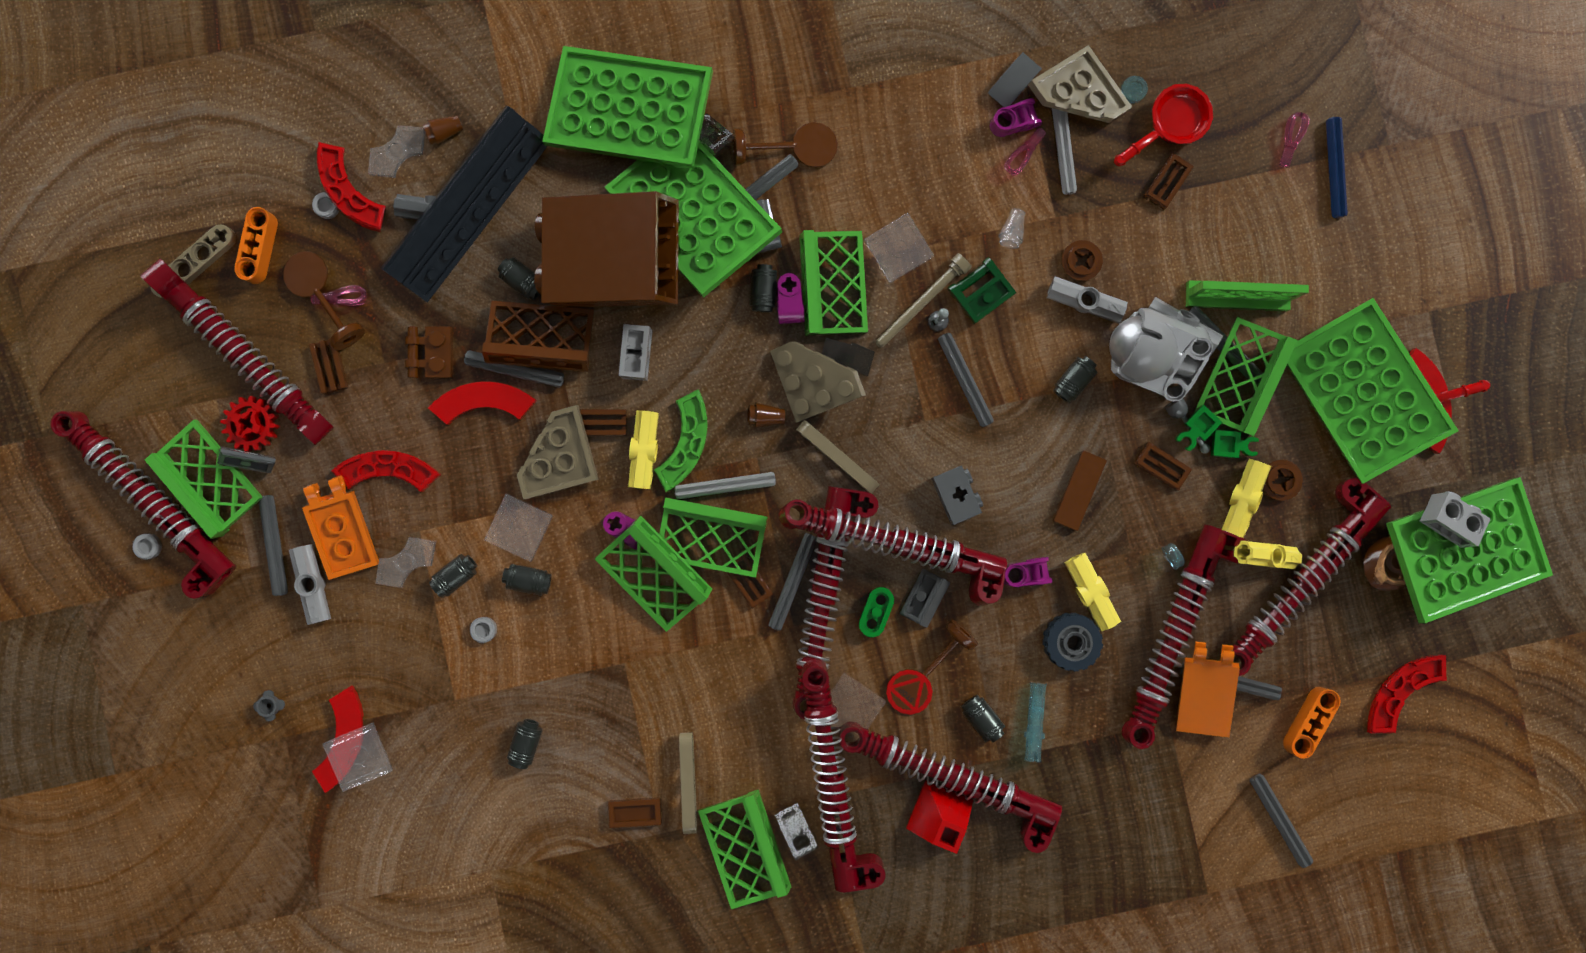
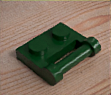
M989 257L982 261L980 267L957 284L953 283L947 287L951 296L959 303L974 324L1016 294V291ZM987 273L991 274L993 279L966 298L963 291Z

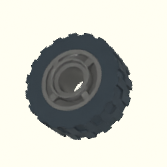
M1063 613L1061 616L1054 617V620L1047 624L1048 627L1043 633L1044 640H1042V645L1045 648L1044 652L1048 655L1049 660L1064 670H1072L1074 672L1081 669L1085 670L1088 666L1093 665L1095 660L1100 657V651L1103 649V637L1099 632V627L1091 619L1077 613ZM1076 635L1078 639L1077 645L1069 648L1067 645L1068 639Z

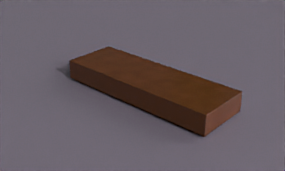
M1084 450L1081 451L1053 522L1078 531L1107 460Z

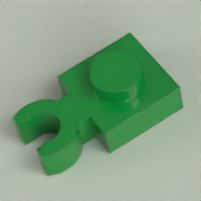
M1201 405L1184 423L1189 428L1188 431L1179 433L1175 441L1180 442L1182 438L1187 437L1189 445L1186 446L1185 450L1191 451L1195 448L1198 437L1202 441H1206L1222 424V421L1205 405Z
M1215 430L1212 434L1211 456L1239 458L1240 451L1248 457L1256 456L1258 452L1250 451L1248 444L1250 442H1259V439L1257 437H1247L1241 440V432Z

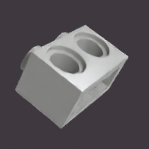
M623 324L619 376L622 379L648 381L652 329L650 326Z
M1446 491L1445 493L1431 495L1420 522L1463 548L1479 546L1490 518L1482 514L1480 508L1468 505L1462 501L1458 494Z

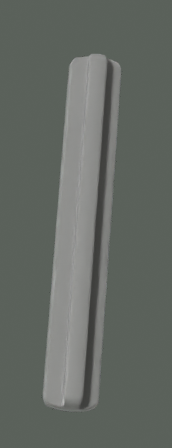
M1052 108L1062 193L1066 195L1073 194L1077 191L1068 114L1065 111Z
M768 472L675 486V496L677 499L774 486L776 484L775 474Z

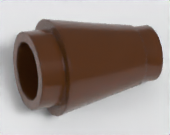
M458 116L427 120L428 123L422 125L429 143H436L437 145L463 130Z
M756 402L754 405H748L747 424L753 425L754 428L779 425L785 422V409Z

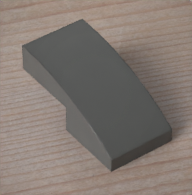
M1022 52L989 90L988 94L1003 107L1010 106L1023 90L1028 87V84L1038 75L1042 68Z

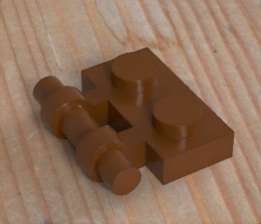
M409 326L408 336L405 337V345H408V359L405 360V368H408V378H418V368H425V378L427 379L453 378V328L451 326L425 327V337H418V327ZM418 346H425V360H418Z

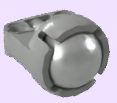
M1140 308L1128 319L1121 322L1111 335L1109 343L1112 357L1111 370L1119 379L1161 394L1169 401H1179L1185 397L1205 367L1212 353L1213 344L1209 333L1203 327L1191 326L1150 308ZM1199 340H1204L1200 345H1193ZM1174 383L1178 384L1177 386L1172 388L1168 387L1169 385Z

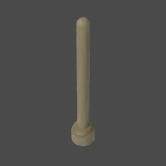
M957 253L950 260L949 269L876 340V345L880 348L884 347L954 277L961 274L965 275L972 268L971 264L961 254Z

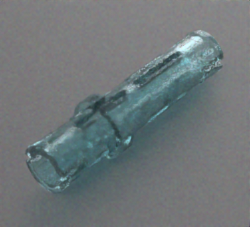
M1030 682L1027 731H1024V737H1026L1024 760L1029 762H1041L1042 739H1045L1043 719L1047 684Z

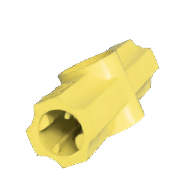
M636 411L634 437L631 438L629 449L631 465L628 487L651 490L653 463L656 462L658 451L656 436L659 413Z
M1253 459L1248 460L1241 481L1236 485L1229 503L1231 507L1222 530L1244 538L1252 515L1257 512L1262 500V490L1271 469L1270 465Z
M1240 541V544L1234 549V556L1240 564L1296 569L1302 563V554L1298 551L1297 547Z
M1086 553L1076 555L1064 562L1077 586L1076 592L1081 602L1089 609L1100 631H1105L1120 623L1121 620L1109 599L1110 593L1101 577L1097 576Z

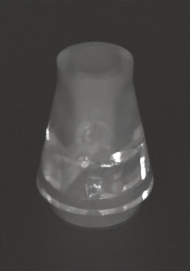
M1011 209L1010 215L998 235L1000 238L999 243L1002 246L1017 249L1023 243L1024 218L1026 215L1023 210Z

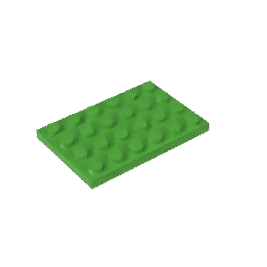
M563 46L542 142L545 146L694 168L713 69L707 66Z
M700 141L694 168L637 160L605 186L608 194L657 191L679 200L678 271L703 298L782 233V228Z
M1374 298L1297 341L1287 367L1362 484L1459 431Z
M1521 477L1512 478L1461 496L1462 501L1468 505L1480 508L1481 513L1490 518L1479 546L1461 548L1420 522V519L1425 510L1386 523L1419 623H1428L1553 575Z

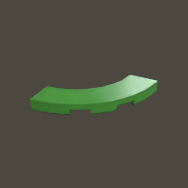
M699 389L676 400L681 415L680 440L672 455L661 466L654 469L666 493L679 485L692 472L705 446L708 428L707 413Z

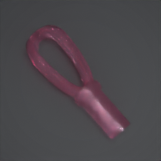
M1296 112L1287 121L1285 148L1279 163L1282 167H1290L1294 151L1298 146L1297 144L1302 140L1307 131L1310 119L1305 113ZM1297 117H1300L1301 125L1295 140L1292 142L1295 121Z
M1037 128L1029 140L1016 149L1005 162L1004 168L1010 175H1018L1026 166L1036 149L1035 147L1046 135L1042 128ZM1024 150H1027L1021 165L1017 169H1011L1010 164L1014 158Z
M357 285L345 286L329 293H322L327 302L331 304L338 303L356 306L364 304L367 299L366 290ZM347 293H361V296L356 299L337 298ZM316 295L311 296V303L313 305L321 304Z

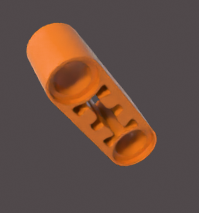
M253 207L246 214L235 263L236 275L251 284H259L267 276L278 226L277 218L261 207ZM265 216V223L262 226H258V220ZM254 265V273L251 276H248V268Z
M1315 687L1310 691L1284 737L1283 746L1288 753L1302 759L1312 756L1340 706L1341 700L1335 691L1324 687ZM1327 694L1328 702L1322 706L1320 699L1322 695ZM1315 709L1320 710L1321 713L1319 714L1318 712H1315L1314 710H1315ZM1310 719H1312V721H1314V725H1313V726L1309 723V720H1310ZM1302 731L1309 733V735L1302 734ZM1302 739L1303 747L1296 751L1295 743L1297 740Z

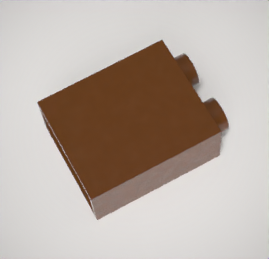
M657 191L542 198V213H539L535 220L536 237L542 243V264L538 265L534 276L536 289L541 294V303L562 307L678 305L679 200Z

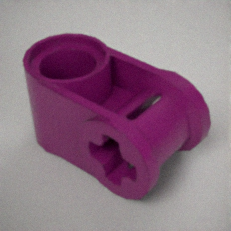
M1034 98L999 109L990 122L991 132L995 136L1005 137L1040 126L1042 121L1037 117L1034 108ZM998 118L1006 119L1009 126H1001L998 123Z
M792 273L783 274L777 284L779 324L804 322V305L800 280ZM786 280H790V283L796 286L792 288L791 292H787L786 288H782Z
M618 511L611 512L604 518L603 527L608 534L617 538L636 519H632ZM617 516L620 518L619 523L622 525V528L617 527L615 530H612L610 528L611 523L608 521L609 519H615ZM629 534L624 539V544L637 550V542Z
M1049 557L1033 558L1007 564L1004 584L1012 587L1052 583L1047 567ZM1012 568H1016L1019 571V578L1016 582H1011L1008 577V573Z

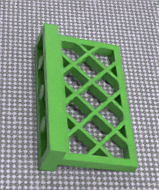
M804 230L799 235L805 336L867 333L862 231L814 232V230ZM818 238H827L834 245L826 255L818 248ZM845 238H856V249L852 254L840 245ZM836 248L847 257L840 267L828 257ZM856 252H857V260L853 257V256L856 254ZM849 260L858 267V274L853 279L841 270ZM824 261L836 270L828 280L819 272V266ZM838 273L849 282L841 293L830 283ZM820 280L824 283V285L821 288ZM851 285L859 292V300L854 305L843 295ZM826 286L837 295L830 305L821 299V291ZM839 298L850 307V310L843 317H840L831 308ZM852 311L861 318V327H851L845 321ZM827 312L831 313L839 321L833 328H823L822 317ZM840 324H842V325L845 326L846 328H838V327H839Z
M1189 280L1186 282V307L1289 311L1292 300L1309 293V285Z
M1236 317L1194 412L1201 405H1204L1206 399L1216 395L1221 410L1213 413L1217 415L1223 412L1225 419L1217 416L1222 421V424L1254 436L1298 340ZM1239 325L1250 328L1253 339L1239 344L1236 336ZM1255 331L1263 333V335L1257 337ZM1266 336L1278 339L1274 350L1267 353L1263 352L1258 340ZM1234 339L1236 345L1230 347L1232 340ZM1255 341L1260 355L1246 361L1241 346ZM1237 348L1243 362L1228 367L1225 356L1228 351ZM1272 354L1269 361L1267 362L1265 356ZM1262 358L1265 370L1263 374L1253 377L1247 363ZM1222 362H1223V365H1224L1225 369L1219 371V369H1220V367H1221V365H1222ZM1244 365L1249 379L1235 384L1230 370ZM1227 372L1232 386L1218 391L1214 380L1217 375ZM1261 378L1258 385L1256 386L1254 380ZM1251 382L1255 392L1252 398L1242 401L1237 387ZM1211 387H1213L1215 393L1208 395ZM1234 389L1239 403L1224 408L1219 394ZM1250 402L1247 409H1245L1244 404ZM1237 406L1241 407L1244 416L1240 425L1229 420L1226 413L1227 410Z
M193 420L157 453H151L145 461L210 539L223 537L229 531L228 528L263 497L239 468L222 466L217 463L220 446L198 420ZM194 429L200 434V446L188 445L189 434ZM174 447H182L181 462H174L167 453ZM188 448L199 449V464L187 463ZM206 449L213 450L217 454L216 465L205 464ZM187 466L198 467L197 482L190 481L187 478ZM205 467L216 468L215 483L204 482ZM222 469H229L233 473V485L221 484ZM203 486H215L214 501H207L203 497ZM221 487L232 488V503L220 502ZM239 488L246 489L252 496L246 504L238 503ZM220 505L231 506V517L227 521H224L219 516Z
M665 498L659 534L665 541L673 538L680 549L677 553H683L685 556L683 559L689 565L756 578L767 525V516ZM669 514L680 516L685 524L674 533L667 525ZM684 517L693 518V520L688 523ZM697 520H704L710 530L698 538L690 525ZM710 522L719 524L713 528ZM723 524L730 525L736 534L724 543L715 531ZM734 526L744 529L738 533ZM688 528L695 541L683 548L675 535ZM748 529L759 531L758 541L748 547L740 535ZM666 530L670 534L667 538H665ZM713 533L721 545L708 553L700 540ZM738 537L746 550L733 558L725 545ZM696 543L699 544L705 553V556L698 561L691 560L685 551ZM756 546V552L754 556L751 552V549H753ZM722 547L731 559L723 566L716 565L710 556ZM748 552L754 560L752 571L741 569L735 560ZM708 558L711 563H706V562H701V561H703L704 559ZM733 562L736 568L727 566Z
M639 516L631 526L595 558L666 632L698 604L701 605L712 591V588L642 516ZM629 534L637 542V550L624 549V539ZM608 553L620 554V565H611L604 557ZM624 554L637 555L638 567L625 566ZM642 556H651L655 560V568L642 567ZM625 571L638 572V583H629L625 579ZM642 573L656 574V585L643 584ZM660 574L670 575L674 579V586L660 585ZM643 590L656 591V602L647 601L643 597ZM660 591L674 592V603L660 602ZM678 592L687 593L693 601L690 604H678ZM661 608L674 609V618L667 622L661 615Z
M759 789L698 810L731 909L774 896L779 898L788 895L791 884ZM743 803L746 811L743 820L730 814L733 805ZM715 811L724 816L719 828L709 823L707 813ZM727 818L740 825L735 836L722 830ZM743 827L753 832L754 840L751 845L738 838ZM719 834L732 841L727 852L717 846L716 840ZM735 843L748 849L743 861L730 854ZM751 851L761 856L763 863L760 869L746 863ZM727 859L740 865L736 876L726 872L724 865ZM743 867L757 874L752 886L738 879ZM759 876L770 882L772 890L763 892L754 887ZM735 884L749 890L746 898L735 900L732 891Z

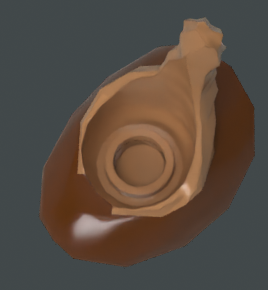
M1387 536L1377 540L1367 549L1363 560L1365 575L1371 586L1380 591L1398 590L1406 587L1391 537Z

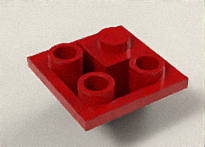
M925 780L906 829L938 847L957 854L967 830L973 799L966 800L964 795L956 796L954 791L948 793L944 787L937 789L935 783L928 785L927 780Z

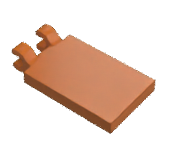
M342 475L328 480L332 494L321 497L318 483L303 488L309 505L302 507L328 580L376 566L380 563L355 492L346 493L345 481Z
M1195 641L1193 658L1185 657L1176 731L1229 738L1240 670L1239 663H1233L1234 651L1232 645L1222 644L1220 661L1206 659L1207 648L1205 642Z

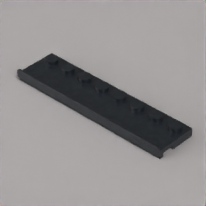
M506 105L381 269L428 303L547 148L542 142L544 135L516 113L514 109Z

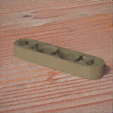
M215 225L168 266L180 276L178 274L180 265L187 263L190 267V272L187 276L181 278L189 285L233 247L236 242V234L225 225ZM220 232L225 233V242L220 241ZM211 241L215 243L214 246H216L217 249H215V247H213L208 242ZM202 247H207L209 250V256L205 260H199L197 256L198 250ZM151 287V291L153 292V294L160 298H163Z
M804 420L796 430L868 493L873 494L880 486L875 479L807 421Z
M693 732L679 734L683 834H697Z

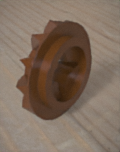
M1075 241L1067 246L1062 254L1061 265L1066 275H1069L1074 281L1092 279L1102 268V253L1090 241ZM1077 255L1079 257L1090 255L1085 262L1087 267L1083 265L1074 267L1078 261Z
M1275 460L1268 464L1271 466V469L1263 487L1266 495L1281 501L1295 497L1301 490L1303 483L1302 473L1297 465L1288 460ZM1278 473L1281 476L1290 477V479L1283 482V488L1280 484L1272 483L1278 478Z

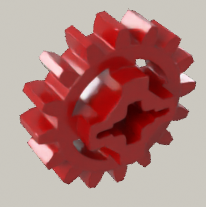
M249 396L248 401L244 397H239V404L230 402L232 410H224L223 413L227 415V419L220 420V423L226 425V428L221 431L222 434H229L226 442H235V449L241 450L244 448L246 452H252L253 448L255 451H261L262 444L270 446L269 438H277L273 430L280 428V425L274 424V420L279 418V415L271 414L273 411L272 405H266V400L261 398L257 401V398L254 396ZM248 408L247 412L242 414L240 413L244 409ZM249 420H250V422L253 424L252 428H251V426L248 424V421H249ZM255 435H261L259 438L252 440Z

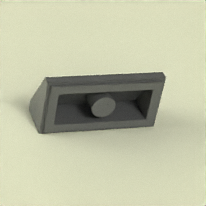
M220 447L217 463L270 474L276 459L269 455Z
M922 569L899 614L927 628L950 582Z

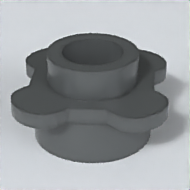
M267 690L263 693V697L254 703L253 708L266 721H272L276 718L277 712L284 709L285 702L275 697L272 690ZM268 703L271 704V708L267 707Z

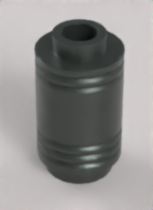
M514 257L509 260L506 258L501 262L498 267L500 272L498 277L527 299L535 300L540 295L535 286V273Z
M758 264L757 269H752L750 294L752 311L773 312V307H775L777 271L772 270V265Z
M1086 356L1083 359L1077 357L1055 384L1056 388L1053 391L1068 403L1071 400L1075 401L1098 373L1095 369L1096 363Z
M460 554L433 575L429 584L438 596L442 598L449 596L477 574L475 569L477 564L469 555L464 556Z
M511 564L509 568H505L503 571L502 583H505L506 589L542 596V594H548L552 574H548L546 570Z
M975 695L962 705L964 710L962 713L985 742L991 740L993 743L1004 735L1002 730L1005 728V725L983 697L980 698L978 695Z
M524 719V722L517 723L507 755L510 766L518 769H528V766L532 765L543 730L539 727L537 721Z

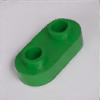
M877 587L869 593L859 620L861 632L868 637H877L884 631L894 604V596L889 589ZM878 595H884L886 599L881 605L876 602ZM869 619L876 620L874 628L867 627Z

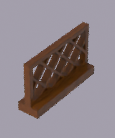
M491 301L486 340L482 348L484 361L491 364L588 372L594 309ZM497 309L508 310L512 315L501 323L496 317ZM526 312H534L537 318L528 325L520 318ZM552 314H559L563 320L552 327L546 318ZM577 316L588 317L587 324L580 329H577L571 322ZM514 320H517L523 328L512 335L505 327ZM542 322L549 330L540 337H537L531 329ZM568 324L574 333L563 339L556 331ZM500 330L509 337L502 343L492 342L493 335ZM528 332L534 341L529 345H520L517 339ZM552 334L560 342L553 348L546 347L543 344V341ZM579 336L584 342V350H574L568 344Z

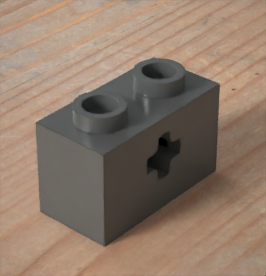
M961 465L931 478L951 525L982 513L980 507H983V502L978 492L973 493L970 486L973 483V479L968 469L964 470ZM956 487L965 493L961 496L962 501L958 498H953L952 494L956 493Z

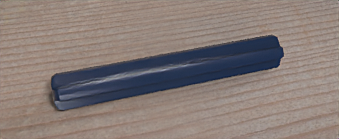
M1331 117L1326 120L1331 213L1333 218H1343L1347 216L1348 210L1342 118Z

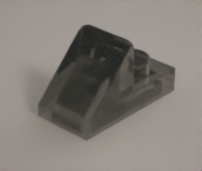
M706 113L699 141L717 158L733 144L735 137Z
M829 338L825 339L822 350L823 355L845 367L856 370L860 375L868 377L874 351L853 342L848 344Z
M798 803L775 815L795 860L819 848L817 837L810 828Z

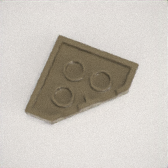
M1089 45L1034 78L1028 84L1042 106L1111 123L1132 108Z
M793 341L770 351L796 423L866 396L856 370L845 367L819 352H814L804 347L803 344Z
M579 405L551 412L547 420L548 422L532 446L527 460L517 473L523 500L599 480Z

